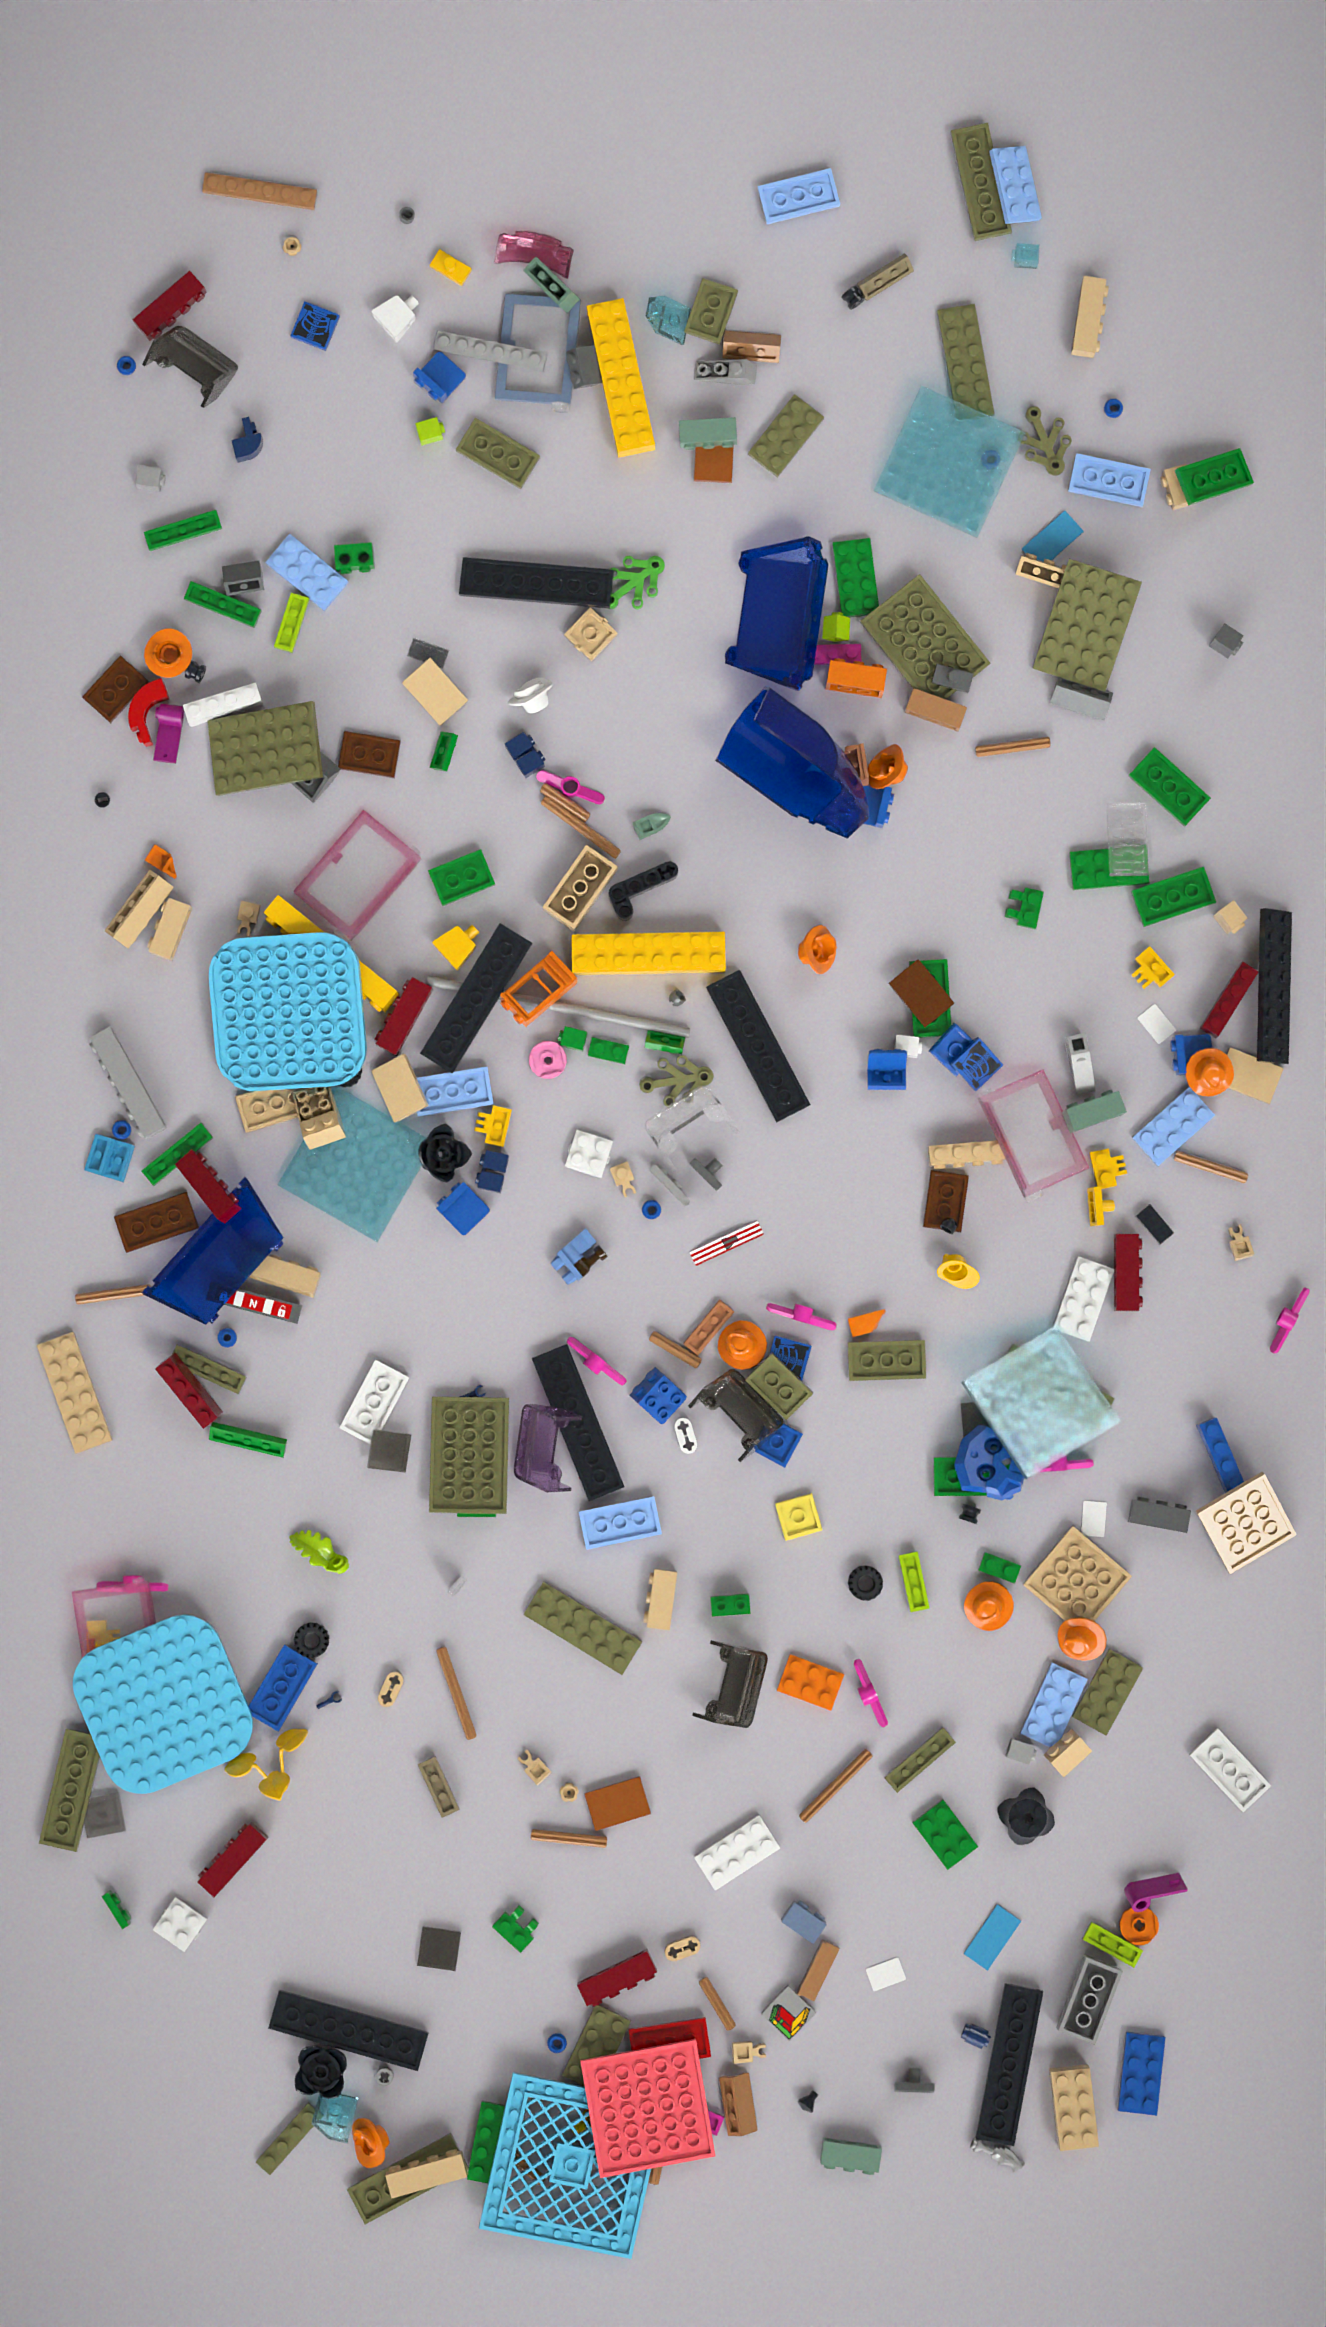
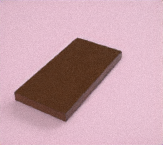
M187 1192L114 1216L126 1253L199 1229Z

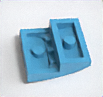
M95 1134L84 1170L124 1182L135 1146Z

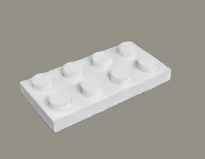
M1078 1256L1053 1329L1090 1342L1115 1269Z
M375 1360L339 1428L374 1446L410 1377Z
M1218 1728L1189 1754L1242 1812L1249 1808L1271 1787Z
M758 1815L694 1858L714 1890H717L779 1850L780 1846L760 1815Z

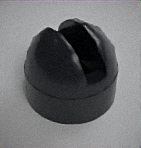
M100 792L95 796V804L98 807L104 808L109 805L110 796L107 793ZM107 797L108 801L98 802V798Z
M946 1218L940 1225V1228L949 1234H953L957 1227V1223L953 1218Z

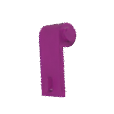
M161 703L160 707H156L155 718H158L159 727L153 761L176 764L183 726L184 708L183 706Z
M1180 1873L1130 1882L1124 1888V1893L1135 1912L1146 1910L1150 1906L1151 1899L1188 1891Z

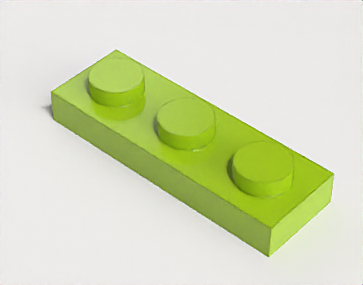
M290 593L274 648L293 653L310 600L308 597Z
M918 1551L898 1555L910 1612L930 1609Z
M1092 1921L1082 1937L1086 1942L1133 1968L1143 1952L1142 1949Z

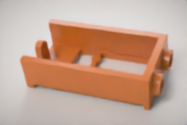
M551 951L505 992L500 994V1004L506 1011L510 1010L514 1014L513 1018L518 1024H523L527 1027L577 984V977ZM542 969L560 986L553 993L539 979L537 973ZM533 978L539 982L550 996L530 1013H527L512 995Z

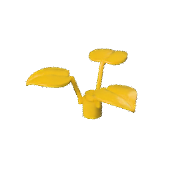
M290 1729L283 1732L277 1738L276 1745L280 1748L281 1772L273 1771L267 1776L254 1763L257 1757L252 1753L239 1754L228 1762L224 1771L231 1777H242L248 1774L252 1767L256 1768L265 1778L259 1783L258 1788L260 1792L269 1798L280 1801L290 1783V1776L284 1772L283 1751L291 1752L298 1748L307 1737L308 1730Z

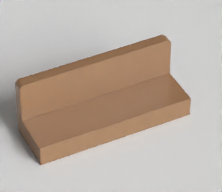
M726 330L724 333L722 358L779 363L781 335Z
M914 688L905 713L958 732L967 707Z
M823 1939L821 1940L798 1987V1996L801 1997L802 1995L815 2001L839 1952V1947Z
M749 2073L719 2077L728 2136H744L756 2132L758 2129Z

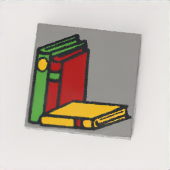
M789 1985L761 2013L788 2041L816 2014Z

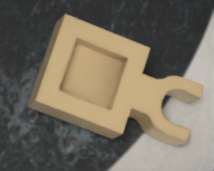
M241 901L237 920L242 921V924L238 927V934H241L242 928H247L246 935L250 936V924L257 923L260 905Z
M628 1162L610 1168L616 1186H623L624 1197H627L625 1191L628 1188H631L633 1193L636 1194L635 1188L630 1185V1181L634 1180Z
M1241 1224L1238 1225L1239 1233H1234L1232 1227L1228 1229L1230 1236L1234 1238L1229 1244L1235 1261L1254 1255L1249 1236H1242L1243 1229Z
M526 1750L525 1753L528 1755V1759L526 1761H523L520 1757L517 1759L522 1764L528 1766L524 1770L525 1773L536 1785H539L552 1772L539 1758L533 1761L532 1755Z
M751 2041L732 2042V2062L734 2064L753 2062V2056L766 2058L765 2053L759 2054L758 2052L760 2048H766V2045L760 2043L752 2047Z

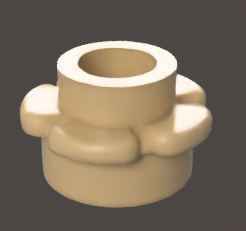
M295 237L287 238L284 241L283 251L290 256L297 255V252L301 251L300 241Z
M566 1783L565 1786L560 1788L559 1793L563 1801L573 1802L577 1799L579 1790L572 1783Z

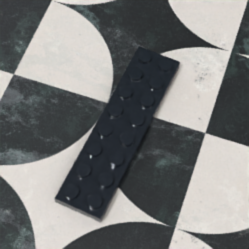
M463 557L459 596L610 609L614 570Z
M1269 908L1260 909L1257 1062L1284 1065L1289 1064L1292 912Z
M499 923L420 1054L453 1074L500 998V994L505 990L533 943Z
M738 970L707 986L706 989L776 1123L810 1106V1102L741 971Z
M568 1344L533 1357L532 1361L588 1501L624 1488L625 1486Z
M1004 1983L976 2139L1010 2146L1015 2145L1043 1990Z
M283 1990L278 1992L268 2027L271 2030L414 2071L419 2070L429 2032Z

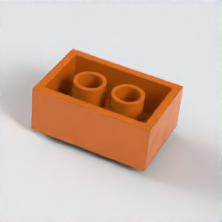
M835 658L834 661L830 660L825 690L882 698L887 669L883 668V665L872 664V666H866L864 662L860 661L846 663V660Z

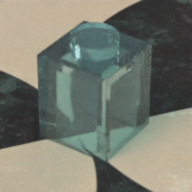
M1017 243L1015 250L1012 249L1011 261H1014V268L1037 269L1040 245Z

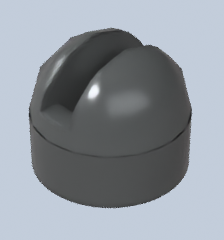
M404 207L400 210L399 218L402 223L410 224L414 220L415 213L412 208Z
M676 989L669 995V1002L672 1001L673 1006H680L686 1001V998L681 991Z

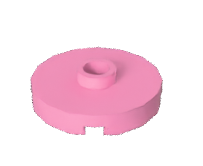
M542 1041L536 1044L529 1055V1065L532 1072L543 1079H553L559 1076L567 1064V1056L564 1049L553 1041ZM546 1057H550L552 1059V1061L549 1064L544 1062V1059Z

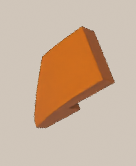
M154 844L144 861L176 879L177 875L171 854Z
M885 1309L849 1318L848 1322L852 1337L871 1333L877 1329L881 1317L886 1312Z

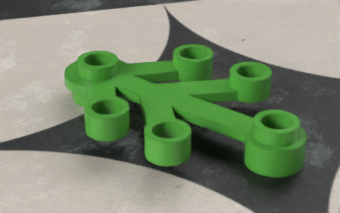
M626 556L623 559L625 568H645L640 573L619 571L617 568H611L617 572V576L613 577V580L624 579L630 581L615 593H612L611 597L614 598V602L611 603L610 609H615L618 606V600L634 587L635 596L632 600V607L637 610L643 607L644 579L649 575L650 586L647 588V595L651 598L658 595V575L665 568L664 560L659 556H652L648 560H637L631 556ZM627 559L632 560V564L626 565L625 561ZM657 562L659 566L653 568L652 563ZM653 588L656 590V593L650 594L649 590ZM636 600H639L641 602V605L635 606L634 602Z

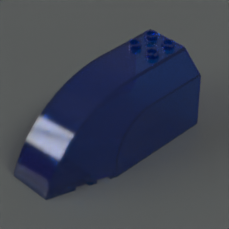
M765 686L744 708L732 725L715 761L791 816L796 818L800 816L808 819V823L813 825L815 823L826 827L825 830L848 839L869 819L867 797L854 766L841 747L817 721L773 689Z

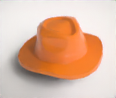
M166 628L156 632L148 640L144 649V658L150 671L164 678H173L188 668L193 651L190 641L183 633L172 628Z
M893 744L883 749L869 763V785L872 788L881 789L904 780L908 771V765L904 761L903 751L899 745Z
M814 926L799 944V959L803 964H810L817 974H824L831 968L835 960L836 940L825 926Z
M1204 1048L1199 1050L1189 1058L1186 1064L1187 1083L1198 1095L1215 1096L1224 1092L1232 1084L1234 1078L1232 1062L1227 1054L1220 1049Z
M739 1320L729 1324L722 1331L718 1340V1351L723 1361L729 1366L740 1370L751 1369L764 1358L767 1351V1341L765 1334L758 1326L749 1321Z
M993 1581L982 1582L974 1586L967 1594L964 1602V1610L968 1620L975 1627L985 1631H994L1003 1627L1011 1618L1014 1609V1601L1010 1592L1003 1585Z
M1087 1618L1067 1619L1060 1625L1058 1630L1059 1646L1062 1652L1072 1659L1092 1660L1100 1656L1106 1648L1107 1638L1105 1631L1093 1620Z
M367 2118L355 2120L352 2125V2135L359 2163L366 2168L381 2165L385 2159V2150L390 2144L387 2132L382 2126L375 2125Z

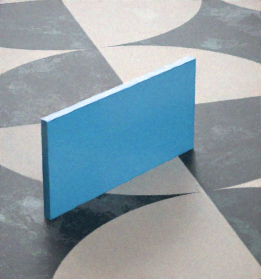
M1064 511L1026 544L1022 550L1025 554L1036 555V559L1044 561V559L1053 560L1084 531Z
M997 1904L964 1952V1955L988 1971L1021 1923V1920Z

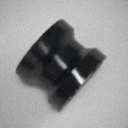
M853 286L841 296L844 301H847L850 310L856 308L865 300V297L858 292L857 286Z
M191 660L190 665L186 669L185 678H192L196 683H200L205 675L206 666L198 665L196 661Z
M963 1504V1512L959 1515V1519L977 1524V1515L981 1513V1509Z

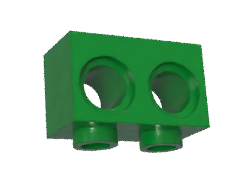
M372 542L334 545L337 572L350 574L352 571L359 570L361 573L370 572L371 569H375ZM366 554L369 556V559L366 562H361L359 557ZM343 556L350 557V561L346 564L341 563L340 559Z
M749 1593L710 1596L712 1617L751 1614Z

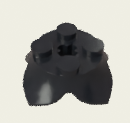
M441 1124L434 1128L428 1137L420 1143L418 1156L423 1169L428 1170L435 1179L447 1183L453 1179L455 1175L454 1170L468 1162L472 1152L464 1142L454 1139V1132L449 1125Z
M1035 1787L1024 1789L1017 1798L1006 1799L997 1807L999 1819L1008 1827V1835L1017 1845L1033 1842L1038 1836L1048 1834L1055 1825L1053 1813L1046 1807L1043 1795ZM1029 1812L1032 1819L1025 1822L1022 1816Z
M315 2045L304 2047L298 2056L300 2068L294 2080L296 2091L303 2095L319 2093L327 2099L338 2098L344 2087L343 2074L347 2068L345 2054L333 2048L324 2049ZM317 2067H324L326 2069V2074H318L317 2071L319 2069Z

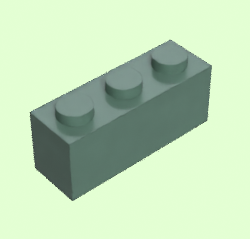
M537 257L523 270L565 312L568 313L580 300Z
M736 417L680 420V448L694 450L696 447L712 449L714 446L722 445L723 448H731L733 445H737Z
M1108 1090L1101 1093L1102 1097L1095 1099V1096L1084 1099L1085 1103L1078 1105L1077 1102L1067 1105V1109L1062 1114L1069 1132L1073 1133L1125 1114L1127 1111L1120 1092Z
M823 2137L820 2163L826 2169L841 2167L847 2172L862 2170L864 2174L874 2175V2172L879 2173L882 2147L880 2145Z

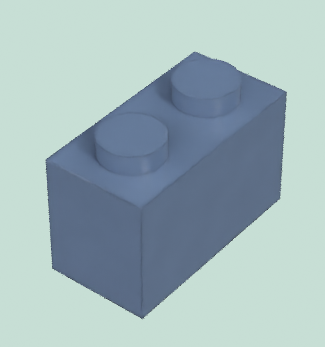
M793 1901L782 1917L781 1922L814 1944L827 1925L824 1921L825 1917L818 1912L814 1914L808 1910L809 1906L804 1902L799 1901L797 1903Z

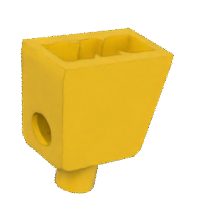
M473 925L469 926L465 931L456 926L435 939L432 944L458 971L477 946L472 939L479 934V931Z

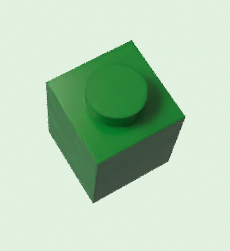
M565 1026L564 1030H560L558 1041L561 1042V1047L583 1052L588 1033Z

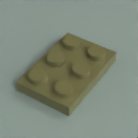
M702 278L684 333L720 345L738 290Z
M773 1352L745 1378V1381L785 1420L813 1395V1391Z

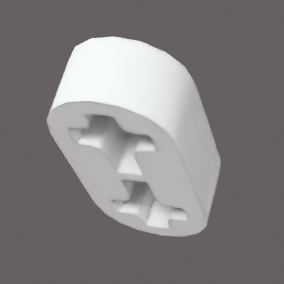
M680 1418L674 1425L681 1450L684 1453L690 1454L697 1448L696 1438L691 1422L686 1418ZM680 1421H684L685 1424L688 1423L689 1427L686 1428L687 1435H683L681 1429L678 1430L677 1426L680 1425ZM687 1436L690 1442H694V1446L691 1447L692 1450L690 1451L687 1448H683V1445L686 1443L684 1437Z

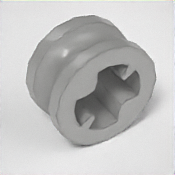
M388 2067L380 2068L376 2074L377 2083L381 2086L389 2085L394 2077L393 2071ZM381 2072H384V2074L386 2072L389 2073L388 2081L385 2082V2079L383 2081L380 2079Z

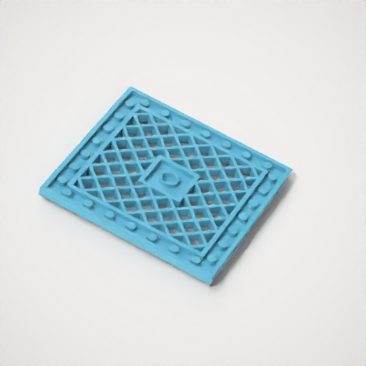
M512 2072L479 2229L632 2259L651 2169L630 2172L627 2183L622 2177L624 2174L615 2175L609 2180L604 2177L605 2182L596 2188L592 2179L599 2175V2170L590 2175L593 2163L598 2169L595 2149L591 2148L594 2146V2140L585 2145L581 2139L588 2132L592 2134V2128L585 2119L589 2116V2111L582 2114L578 2108L588 2109L585 2087ZM540 2099L552 2102L544 2106ZM538 2101L542 2109L532 2114L528 2106ZM559 2103L571 2106L563 2110ZM557 2105L561 2113L552 2118L547 2110ZM526 2108L530 2117L523 2121L524 2112ZM576 2109L580 2117L571 2122L566 2114ZM545 2112L549 2121L540 2126L536 2117ZM564 2116L568 2125L559 2130L555 2121ZM533 2120L538 2128L528 2133L524 2125ZM583 2120L587 2128L578 2134L574 2125ZM552 2124L557 2132L547 2137L543 2129ZM522 2128L526 2136L519 2140V2135ZM571 2128L576 2136L566 2141L562 2133ZM541 2132L545 2140L536 2145L531 2137ZM560 2136L564 2143L557 2142L556 2148H554L550 2141ZM529 2139L533 2148L524 2153L520 2145ZM579 2140L582 2146L572 2145V2143ZM548 2143L552 2152L543 2157L539 2149ZM518 2148L522 2155L514 2160L516 2149ZM536 2151L541 2159L531 2164L527 2157ZM554 2156L552 2166L550 2168L546 2160ZM525 2159L529 2167L520 2172L516 2164ZM544 2163L548 2171L539 2176L534 2168ZM513 2167L517 2175L510 2179ZM532 2170L536 2179L527 2184L523 2176ZM549 2176V2182L553 2184L546 2188L542 2180ZM520 2178L525 2186L516 2192L511 2184ZM620 2178L624 2186L615 2192L611 2183ZM539 2182L544 2190L534 2195L531 2187ZM588 2183H590L594 2190L584 2195L580 2188L587 2189ZM562 2185L572 2186V2188L565 2191ZM508 2186H509V2188L511 2189V2191L513 2192V2194H512L511 2196H509L508 2198H506V2194H507V2190H508ZM559 2186L563 2194L553 2199L550 2191ZM608 2186L613 2194L603 2199L599 2191ZM528 2190L532 2198L523 2203L519 2195ZM578 2190L582 2198L573 2203L568 2195ZM625 2191L622 2203L618 2195ZM547 2194L551 2202L542 2207L538 2199ZM597 2194L601 2202L592 2207L587 2199ZM566 2197L570 2206L561 2211L557 2203ZM516 2198L520 2206L511 2211L507 2203ZM616 2198L620 2205L611 2211L606 2203ZM585 2201L589 2210L580 2215L576 2207ZM536 2202L539 2210L530 2215L526 2207ZM554 2205L559 2213L549 2218L545 2211ZM604 2205L608 2213L599 2219L595 2210ZM504 2206L508 2212H503ZM573 2209L578 2217L568 2222L564 2215ZM524 2210L527 2216L518 2215L517 2213ZM621 2210L620 2218H619V2222H618L617 2219L615 2218L614 2214H616L617 2212H619V2211ZM543 2213L546 2220L538 2219L535 2217ZM592 2213L597 2221L587 2226L583 2218ZM560 2217H562V2219L564 2220V2222H565L566 2224L558 2223V2222H554V2221H556L557 2219H559ZM612 2217L616 2225L606 2230L602 2222ZM581 2221L585 2228L573 2225ZM600 2225L603 2231L593 2230V2228Z

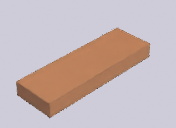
M719 1300L683 1344L698 1356L734 1311Z

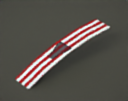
M756 1221L691 1251L690 1255L697 1266L758 1238L764 1233L759 1222Z

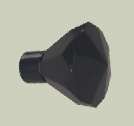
M812 2090L808 2096L799 2099L797 2102L802 2110L813 2113L815 2099L818 2097V2094Z

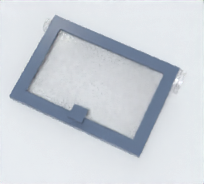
M505 294L501 343L547 352L548 355L544 372L498 363L495 400L551 404V410L554 412H570L573 383L570 379L571 374L566 359V351L577 347L581 299L567 313L550 297Z

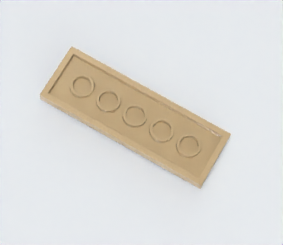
M74 1332L37 1345L75 1454L112 1441L113 1439Z

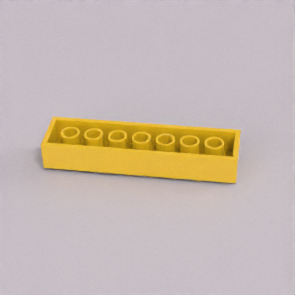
M624 298L586 306L587 315L596 349L618 458L655 450V441Z
M279 895L263 912L267 916L265 920L275 929L279 926L281 928L280 932L283 935L324 932ZM359 960L363 1000L368 998L370 1000L369 1004L378 1012L383 1010L386 1013L399 996L398 991Z
M725 932L572 935V973L574 975L726 972Z

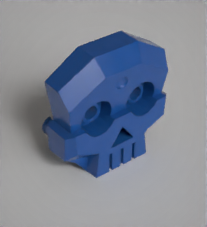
M978 1425L961 1440L954 1466L961 1490L986 1493L987 1497L1001 1501L1012 1499L1014 1497L1013 1494L1020 1492L1022 1489L1031 1454L1023 1445L1018 1433L1007 1430L999 1432L987 1426ZM995 1446L997 1450L992 1451L990 1448ZM1010 1464L1009 1470L1004 1465ZM989 1473L990 1476L985 1478L983 1477V1474Z

